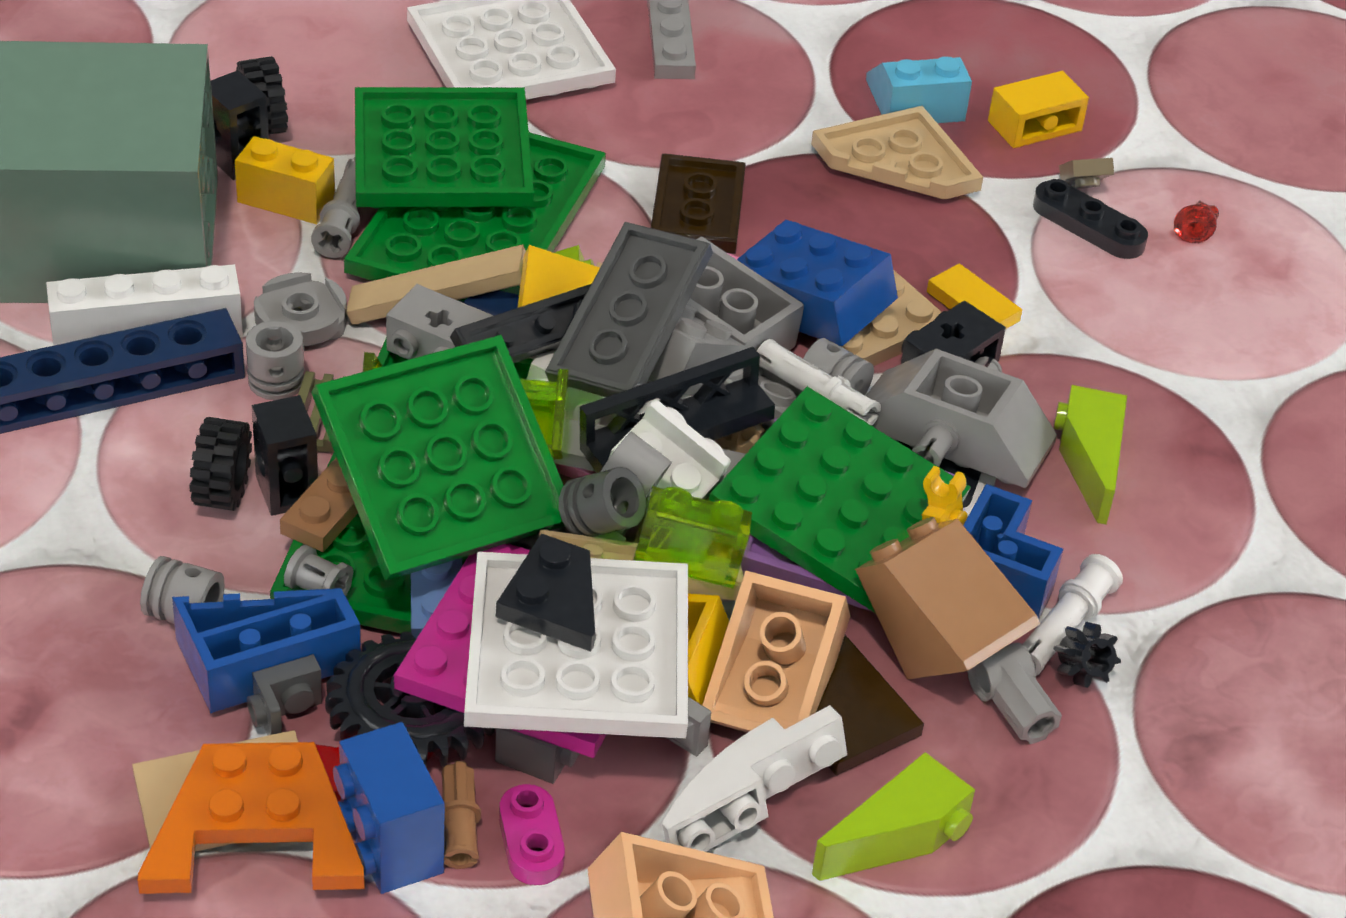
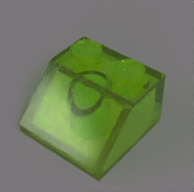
M652 486L646 501L645 513L640 523L633 561L688 564V577L734 589L750 536L752 512L743 510L739 505L730 501L718 500L712 502L693 497L689 492L681 488L667 487L662 489Z

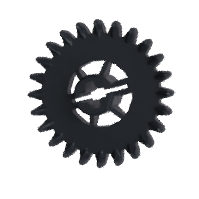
M410 631L402 632L400 639H395L391 634L381 635V643L378 644L373 640H368L362 643V651L353 649L346 653L345 661L339 662L334 666L333 676L326 683L325 709L330 714L331 728L337 730L340 727V740L403 722L425 766L428 753L433 752L439 758L440 765L444 768L448 763L449 747L457 751L461 760H465L468 753V739L471 740L476 749H481L484 743V732L488 736L494 733L495 728L464 727V713L394 689V677L391 680V684L382 683L395 674L417 638H414Z

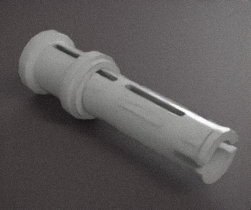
M355 157L354 161L351 158L348 160L334 199L324 205L320 213L321 223L314 228L311 235V243L314 249L325 257L338 258L344 256L351 246V234L356 231L360 223V215L357 211L358 207H356Z

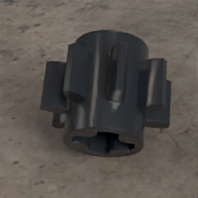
M1085 622L1082 631L1067 626L1065 628L1066 636L1062 639L1060 645H1056L1053 648L1054 651L1058 652L1059 660L1062 663L1057 668V672L1067 676L1074 675V684L1089 688L1092 677L1095 680L1108 683L1110 681L1108 674L1113 670L1115 664L1121 663V659L1117 657L1113 646L1118 638L1106 633L1101 634V625L1091 622Z

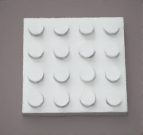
M445 0L407 7V21L446 87H525L527 100L615 83L616 68L570 0Z
M477 552L464 727L686 739L688 727V564L590 558L595 619L594 647L590 652L497 618L496 602L528 554Z

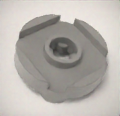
M295 272L283 274L265 283L262 286L263 294L258 298L257 296L255 297L254 317L256 325L272 320L293 324L301 331L304 346L319 344L327 340H335L344 334L347 317L346 295L336 282L326 277L324 284L319 281H312L311 273ZM296 307H301V309L304 311H296L293 309ZM277 336L270 337L272 340L280 339Z

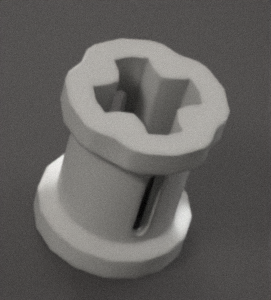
M303 545L290 558L284 574L285 586L293 590L300 588L305 590L341 588L346 596L352 584L354 571L350 565L343 562L338 565L317 556L316 549Z

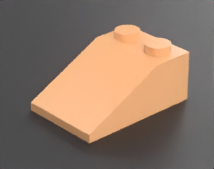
M745 571L702 705L711 710L710 722L749 732L774 718L786 729L816 713L836 665L850 619L846 596Z
M621 832L587 868L594 918H774L765 867L763 865Z

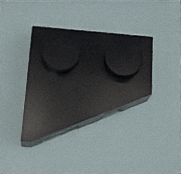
M541 533L497 600L496 617L591 652L595 641V619L590 550Z

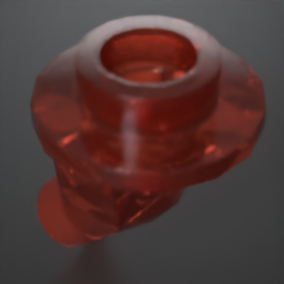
M1200 200L1195 205L1183 207L1174 218V231L1176 235L1189 243H1200L1208 240L1217 228L1219 210L1215 205H1207Z

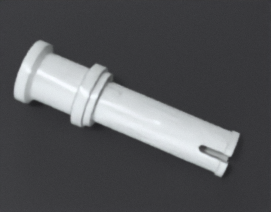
M1091 554L1083 560L1080 565V573L1075 579L1065 581L1059 590L1058 603L1023 643L1034 661L1036 675L1042 672L1044 666L1056 653L1053 648L1056 645H1060V642L1066 636L1065 628L1067 626L1076 628L1082 620L1094 618L1101 610L1102 600L1105 596L1116 592L1121 586L1123 575L1119 567L1108 557L1100 554Z

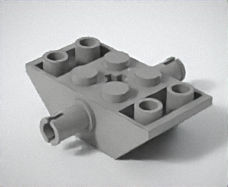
M934 349L884 371L866 396L868 398L876 400L881 404L880 412H875L872 409L869 410L879 416L872 426L892 439L908 444L913 448V452L939 467L942 459L946 458L960 467L972 468L994 476L1003 483L1015 484L1023 488L1028 486L1057 437V433L1024 380L1002 373V368L995 359H992L989 366L986 367L985 365L989 358L986 356L980 357L974 363L939 349Z

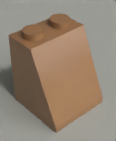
M930 517L917 522L907 529L908 538L901 542L898 539H893L873 548L870 551L872 559L855 569L907 679L969 671L1040 625L1035 612L958 519L937 523L935 517Z

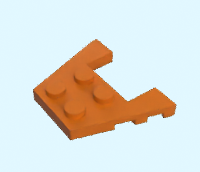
M315 743L203 744L138 872L139 894L192 893L195 845L224 843L313 842V890L365 889L364 867Z

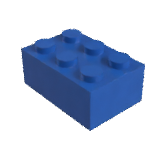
M784 220L781 224L777 225L775 229L737 259L804 304L799 332L818 339L826 338L841 347L898 299L890 253L789 220Z

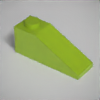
M1071 385L1068 402H1058L1053 429L1062 431L1059 451L1096 522L1107 524L1116 489L1127 395Z
M923 753L817 840L812 875L819 881L931 854L949 839L952 841L958 840L972 823L973 815L970 813L975 789L929 754Z

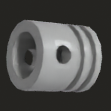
M276 320L262 322L254 326L247 333L246 337L248 384L251 391L257 396L268 400H278L298 394L305 372L304 344L301 331L293 324ZM273 336H277V337H279L280 339H278V340H270L269 338H270V337H273Z
M826 338L817 340L803 358L833 377H838L839 375L846 378L850 382L851 388L863 395L867 393L873 379L874 366L872 363L854 355L852 352Z
M160 556L153 562L145 577L140 599L141 611L144 615L155 616L157 619L167 620V622L175 624L172 597L189 596L190 603L222 602L225 587L224 576L221 572L190 563H183V561L171 559L170 557Z

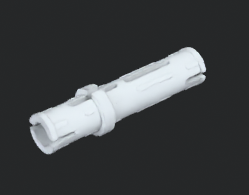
M773 339L764 341L758 348L757 352L766 357V359L760 357V368L768 370L801 391L808 386L871 426L878 419L879 416L869 410L872 409L875 412H880L881 404L851 388L850 382L846 378L839 375L838 377L829 375L780 346Z

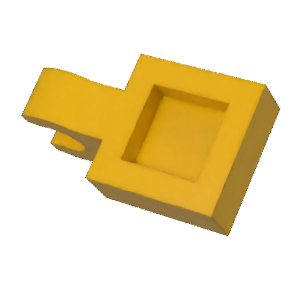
M933 466L923 480V488L927 494L928 506L922 513V520L935 517L936 522L940 523L958 519L964 525L968 515L966 511H963L962 492L966 487V478L962 472L957 471L948 485L940 477V468Z

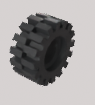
M269 56L237 62L236 71H240L267 96L268 135L286 132L288 128V115L286 113L288 109L284 98L286 94L285 89L282 87L283 80L281 74H279V66L275 58Z
M206 417L204 423H201L199 428L200 435H197L195 440L196 450L192 453L193 467L190 468V477H192L189 485L190 492H192L190 498L194 505L235 511L236 507H239L240 498H243L245 493L244 484H247L249 477L247 470L251 464L249 454L252 452V443H250L252 432L249 431L250 425L247 422Z

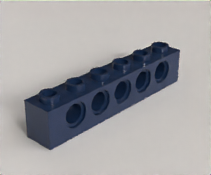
M227 308L0 357V434L245 378L243 342Z

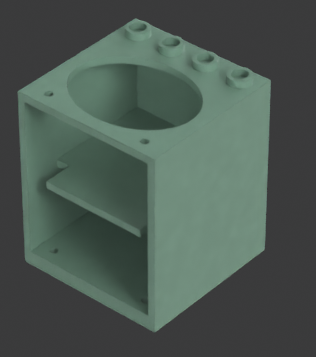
M0 41V303H48L46 282L201 268L212 265L218 169L208 44Z

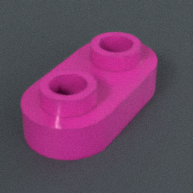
M522 784L510 788L503 794L499 805V824L509 869L516 879L525 884H548L557 879L562 873L565 856V846L553 798L545 789L536 785ZM537 848H542V849H544V850H542V851H533V850H535V849H537Z

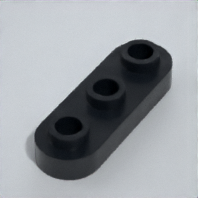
M1051 179L1040 183L1036 187L1033 208L1039 215L1115 257L1133 259L1144 253L1148 231L1136 219L1120 213L1104 204L1101 200L1085 194L1061 179Z

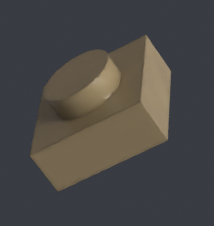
M1113 158L1071 160L1059 165L1060 179L1066 182L1075 181V188L1100 186L1101 179L1114 175Z

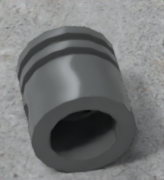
M623 467L569 480L562 487L559 496V511L562 521L569 532L577 535L595 537L637 526L643 519L646 509V496L641 482L632 471Z

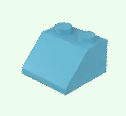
M940 57L938 59L914 61L904 59L898 62H886L879 64L866 73V81L881 115L923 106L937 123L961 122L966 119L972 80L961 57Z

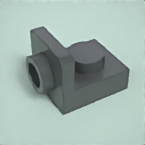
M314 654L252 672L254 695L247 697V707L256 728L263 726L267 735L282 733L281 716L299 713L309 707L322 704L321 668Z

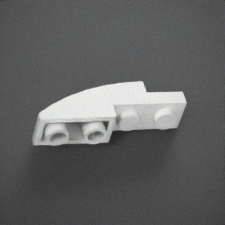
M829 705L786 729L774 718H771L726 747L688 783L673 803L662 822L666 843L707 852L714 846L768 818L766 799L785 791L795 783L823 768L831 766L836 761L847 756L842 717Z

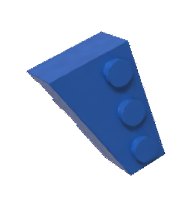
M341 588L274 592V599L241 601L240 593L223 594V602L190 603L189 596L172 597L176 641L210 713L247 702V697L254 695L252 672L314 654L321 668V679L333 675L334 666L339 662L345 661L346 653L353 649L361 651L360 622Z

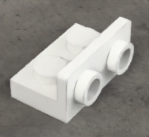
M654 399L647 406L643 418L630 432L635 433L672 461V464L652 495L686 521L723 480L731 461L715 441L704 438L691 428L677 410L665 407L661 402ZM622 440L611 450L610 456L618 447V445L622 442Z

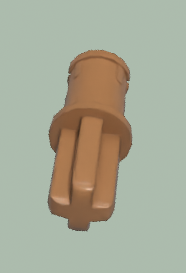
M456 761L454 764L445 765L442 769V799L445 803L444 864L454 869H465L474 866L477 863V859H479L476 824L481 819V808L475 803L473 768L466 766L465 761Z

